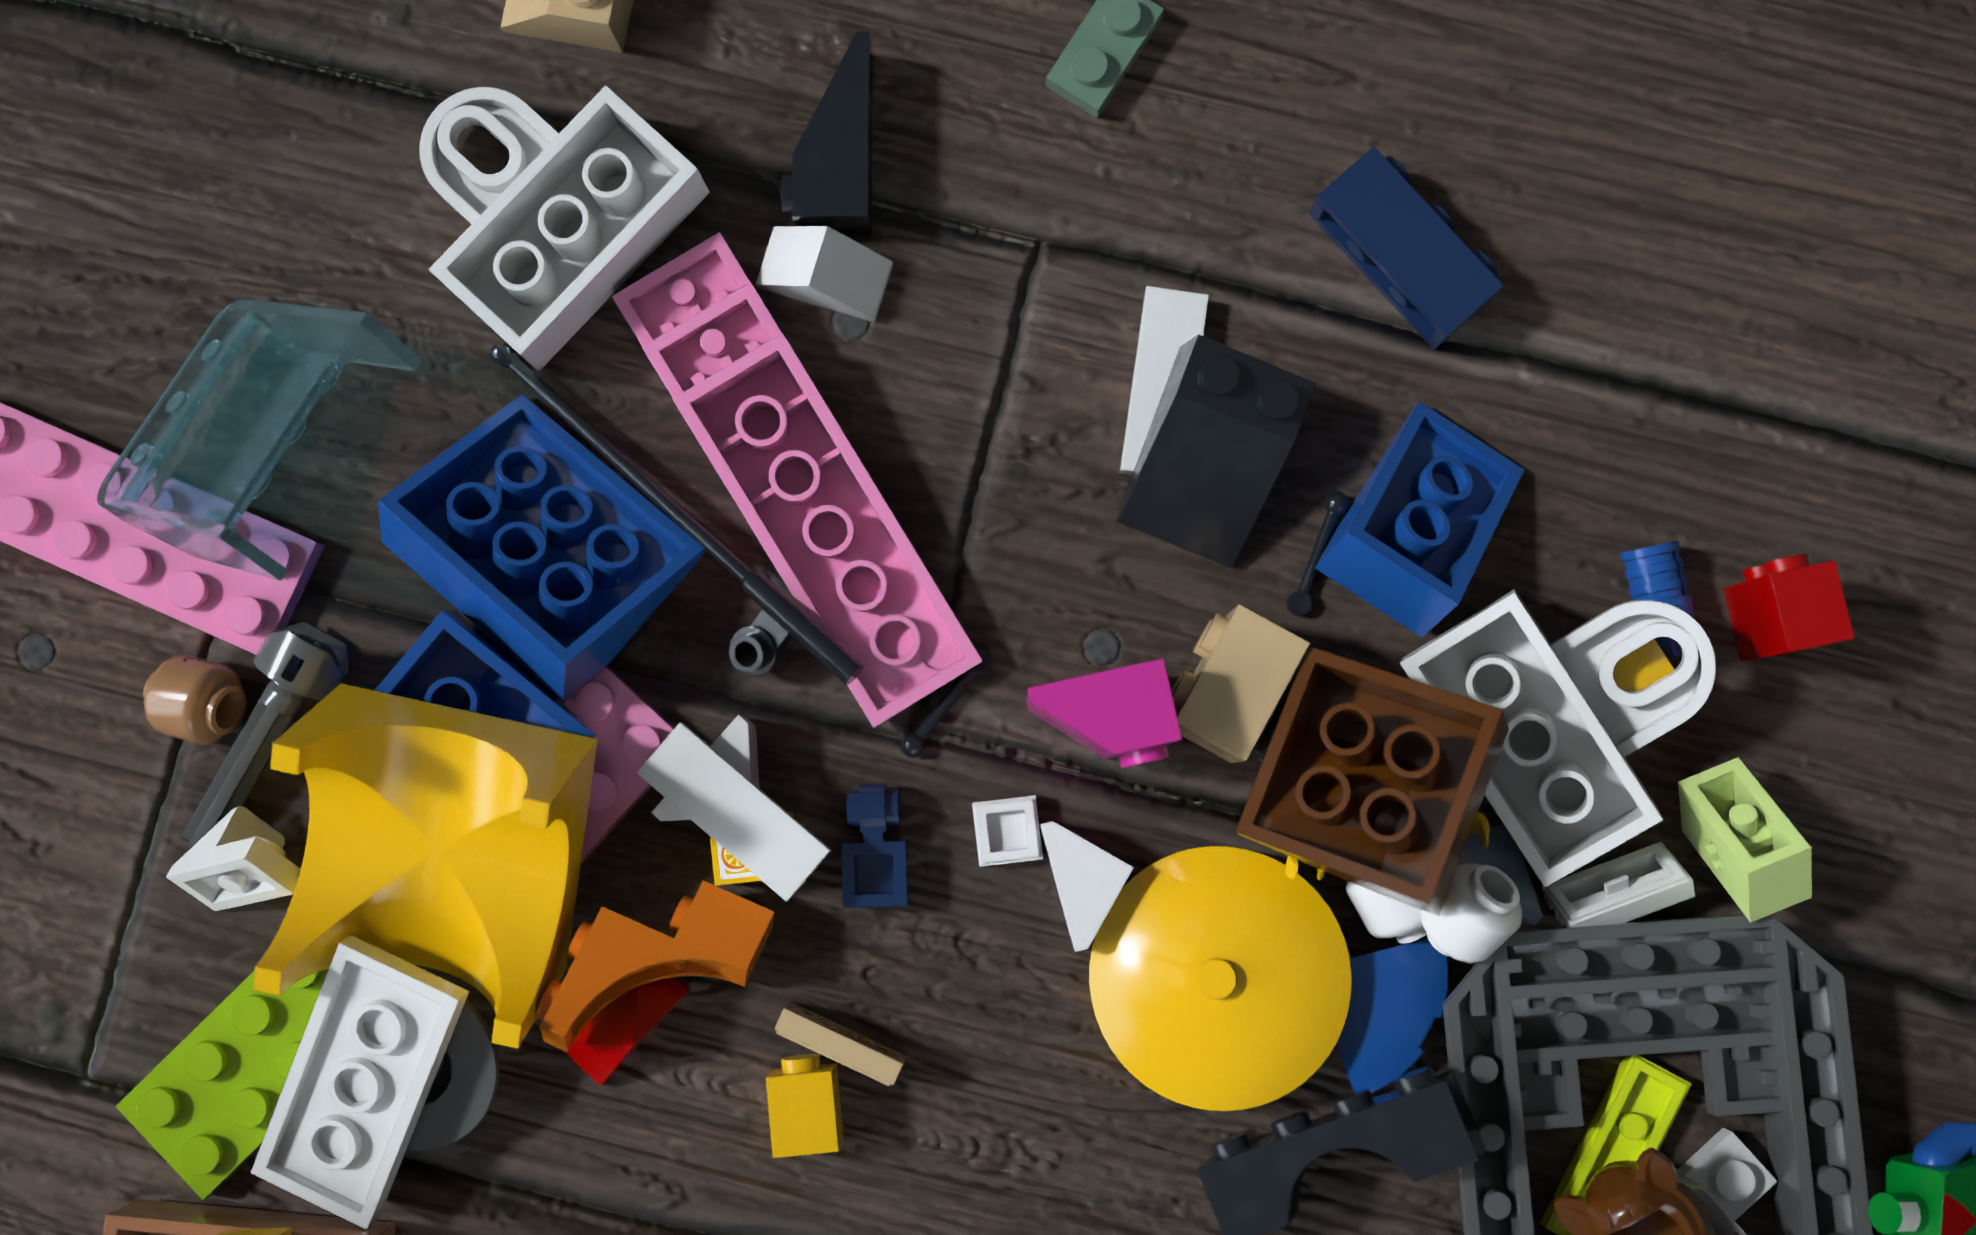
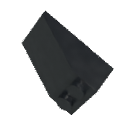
M1199 334L1180 346L1114 522L1224 566L1233 567L1295 442L1316 383Z

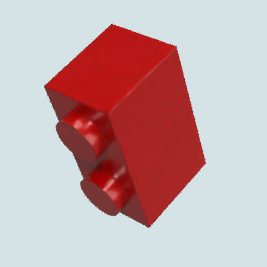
M1807 553L1766 562L1764 565L1744 569L1742 573L1745 582L1723 588L1741 662L1855 639L1835 560L1810 565Z

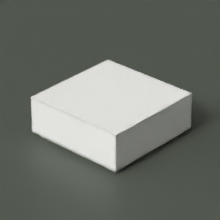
M1036 795L972 803L979 867L1043 859Z

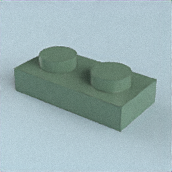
M1096 0L1047 75L1045 87L1095 118H1098L1162 20L1164 8L1151 0Z

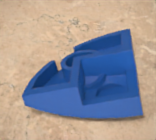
M1429 939L1403 944L1350 959L1352 971L1350 1005L1337 1045L1354 1092L1369 1088L1370 1093H1373L1403 1075L1424 1053L1420 1046L1427 1037L1435 1018H1442L1443 1003L1447 999L1448 961L1447 956L1437 951Z

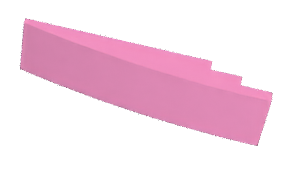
M720 232L612 296L642 345L645 354L671 394L672 400L799 607L864 666L858 677L847 686L873 728L982 662L956 616Z

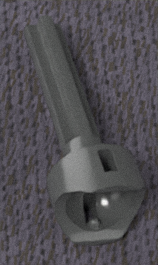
M307 622L297 623L268 633L254 657L253 663L272 681L266 686L181 837L190 841L188 845L193 847L232 809L245 805L271 759L272 743L287 731L301 707L304 697L322 700L340 683H343L349 670L347 645L344 642Z

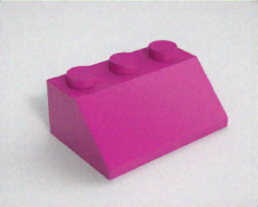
M1164 658L1034 686L1027 690L1026 700L1029 712L1103 759L1118 756L1121 768L1167 758L1169 756L1166 746L1182 740Z

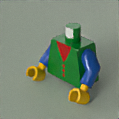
M1946 1122L1940 1124L1915 1145L1912 1153L1890 1158L1886 1165L1884 1193L1874 1195L1869 1201L1868 1217L1872 1226L1878 1232L1882 1233V1235H1976V1123Z

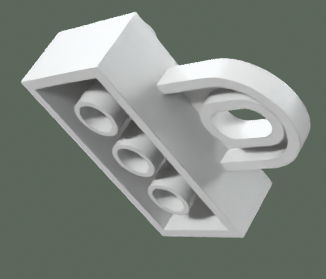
M606 85L560 133L554 130L524 101L512 93L491 87L466 89L448 97L436 107L427 119L420 139V161L427 180L442 198L471 224L428 270L538 372L710 193L699 170ZM470 126H481L487 129L508 148L509 161L506 167L496 174L480 172L458 152L457 139L460 133Z
M1515 589L1409 653L1400 662L1411 680L1503 710L1509 730L1487 786L1485 796L1544 887L1663 820L1658 807L1625 757L1681 725L1696 714L1712 690L1716 671L1713 647L1703 628L1690 615L1671 604L1642 599L1624 602L1604 611L1550 644ZM1657 637H1669L1679 643L1682 649V660L1679 666L1672 672L1638 691L1624 690L1615 683L1613 670L1616 663L1622 657Z

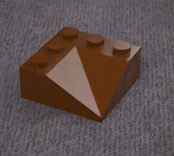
M1308 646L1237 826L1236 833L1370 891L1440 916L1509 730L1502 709Z

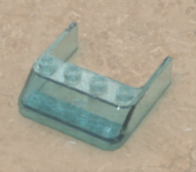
M249 299L237 300L224 308L212 321L104 478L98 491L97 502L120 520L193 557L281 581L288 569L237 534L238 521L252 500L260 496L267 489L272 479L273 468L286 448L294 444L301 437L306 428V418L319 398L330 391L336 384L342 367L349 363H360L416 371L422 360L366 312Z

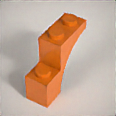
M704 880L694 899L684 895L679 902L668 928L669 932L676 934L674 938L605 907H601L593 924L584 921L576 931L567 953V958L574 961L563 982L560 983L553 980L539 1003L536 1017L542 1019L540 1030L544 1042L568 1052L580 1032L600 1010L628 991L660 979L678 976H703L730 981L745 987L772 931L774 911Z

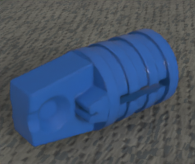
M1678 540L1620 553L1621 562H1624L1625 578L1626 580L1628 579L1630 587L1628 588L1629 595L1632 597V600L1642 599L1665 602L1683 610L1693 619L1695 618L1692 596L1688 593V581L1683 572V560L1679 555L1680 545ZM1669 637L1654 638L1667 658L1682 656V649L1676 640Z

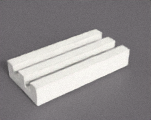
M1662 842L1559 879L1547 887L1542 886L1546 905L1550 910H1555L1556 919L1561 926L1566 925V927L1626 923L1695 897L1693 879Z

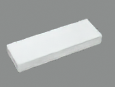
M1151 286L1146 287L1119 473L1132 475L1180 346L1198 334L1203 336L1209 297L1207 294Z
M679 723L637 772L638 775L786 902L792 898L831 851L829 847L684 723Z

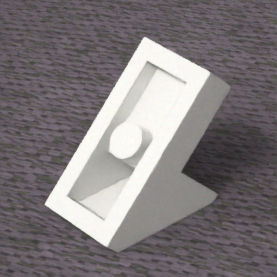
M238 806L232 809L171 867L166 878L212 910L220 911L293 895L301 869L285 858V852L282 849L285 844L283 835L245 807Z
M1722 1128L1677 1170L1679 1180L1693 1190L1705 1204L1717 1235H1732L1735 1231L1739 1235H1746L1735 1221L1777 1182L1740 1139L1726 1128Z

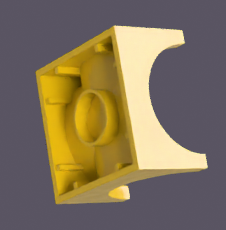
M340 683L272 743L270 769L296 775L302 772L305 774L309 791V825L302 866L290 905L274 940L255 966L253 990L280 996L297 981L316 972L329 969L339 942L352 935L413 965L448 973L472 985L487 998L495 1011L496 1017L494 1019L492 1043L518 1049L537 1018V1008L547 987L553 980L559 982L567 968V953L570 946L598 739Z

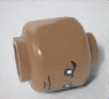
M176 655L163 662L147 679L143 690L145 716L152 728L165 735L197 745L213 744L234 731L241 723L247 705L242 683L235 671L225 665L192 655Z

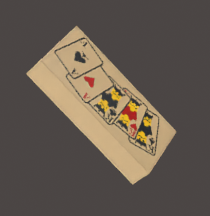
M792 1002L783 1008L774 1028L777 1031L776 1034L887 1086H890V1084L894 1085L906 1058V1055Z

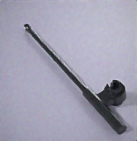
M505 343L502 347H499L497 344L492 347L489 356L494 362L510 369L733 574L742 583V590L762 608L753 623L738 630L730 642L729 657L736 669L752 677L761 676L777 669L785 660L787 642L793 636L845 685H849L858 677L864 668L858 660L760 571H752L526 366L518 358L517 351L508 343Z

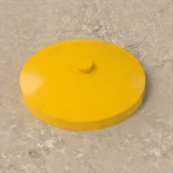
M1207 846L1180 851L1164 857L1146 867L1121 889L1095 935L1089 965V985L1091 1001L1100 1030L1115 1056L1135 1078L1159 1095L1179 1104L1209 1111H1235L1262 1106L1285 1096L1306 1082L1321 1067L1336 1045L1345 1025L1350 1005L1352 971L1346 940L1338 920L1324 898L1305 878L1297 873L1295 880L1289 879L1285 873V864L1258 852L1229 846Z

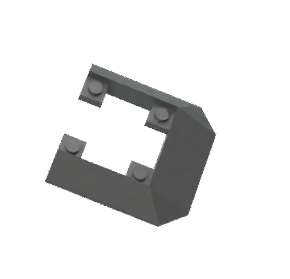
M1743 914L1516 931L1486 960L1477 962L1444 1001L1443 1013L1449 1071L1453 1070L1485 1145L1478 1161L1458 1167L1464 1235H1534L1524 1131L1584 1126L1577 1059L1697 1050L1701 1051L1707 1113L1714 1116L1764 1114L1770 1174L1777 1180L1771 1187L1776 1235H1873L1872 1224L1868 1217L1869 1196L1844 975L1773 915H1768L1751 923Z

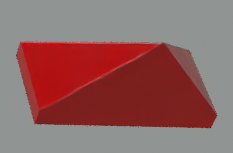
M678 977L660 979L632 989L600 1010L580 1032L568 1052L562 1051L601 1087L690 991V988Z

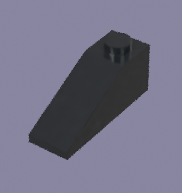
M869 31L856 32L792 154V176H782L781 178L782 213L792 214L795 226H828L841 234H872L874 55Z

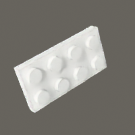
M352 935L339 942L251 1174L368 1230L380 1217L469 991Z

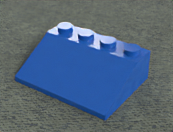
M523 394L378 500L381 542L563 703L615 658L704 555V548Z

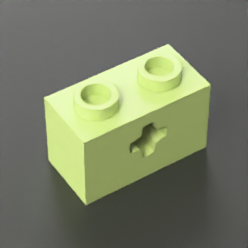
M1739 757L1678 781L1682 832L1750 923L1812 898L1811 846Z

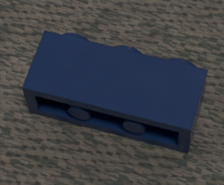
M1372 147L1317 196L1308 214L1429 346L1435 350L1486 305L1504 285L1496 278L1498 273L1493 262L1479 249H1469L1453 232L1455 226L1447 212L1434 202L1427 204L1412 188V179L1405 167L1391 156L1385 158L1375 147Z

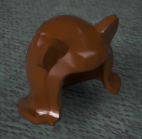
M1652 1147L1643 1151L1637 1161H1614L1598 1170L1584 1189L1583 1196L1560 1195L1553 1200L1554 1212L1560 1224L1574 1235H1717L1705 1204L1693 1190L1679 1180L1678 1172L1672 1161ZM1735 1231L1732 1235H1739V1234L1737 1233V1231Z

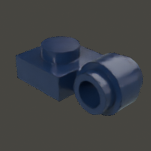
M887 783L860 784L859 790H849L847 792L848 828L860 829L863 841L841 843L843 908L908 906V841L885 840V834H888L889 828L901 827L900 789H888Z

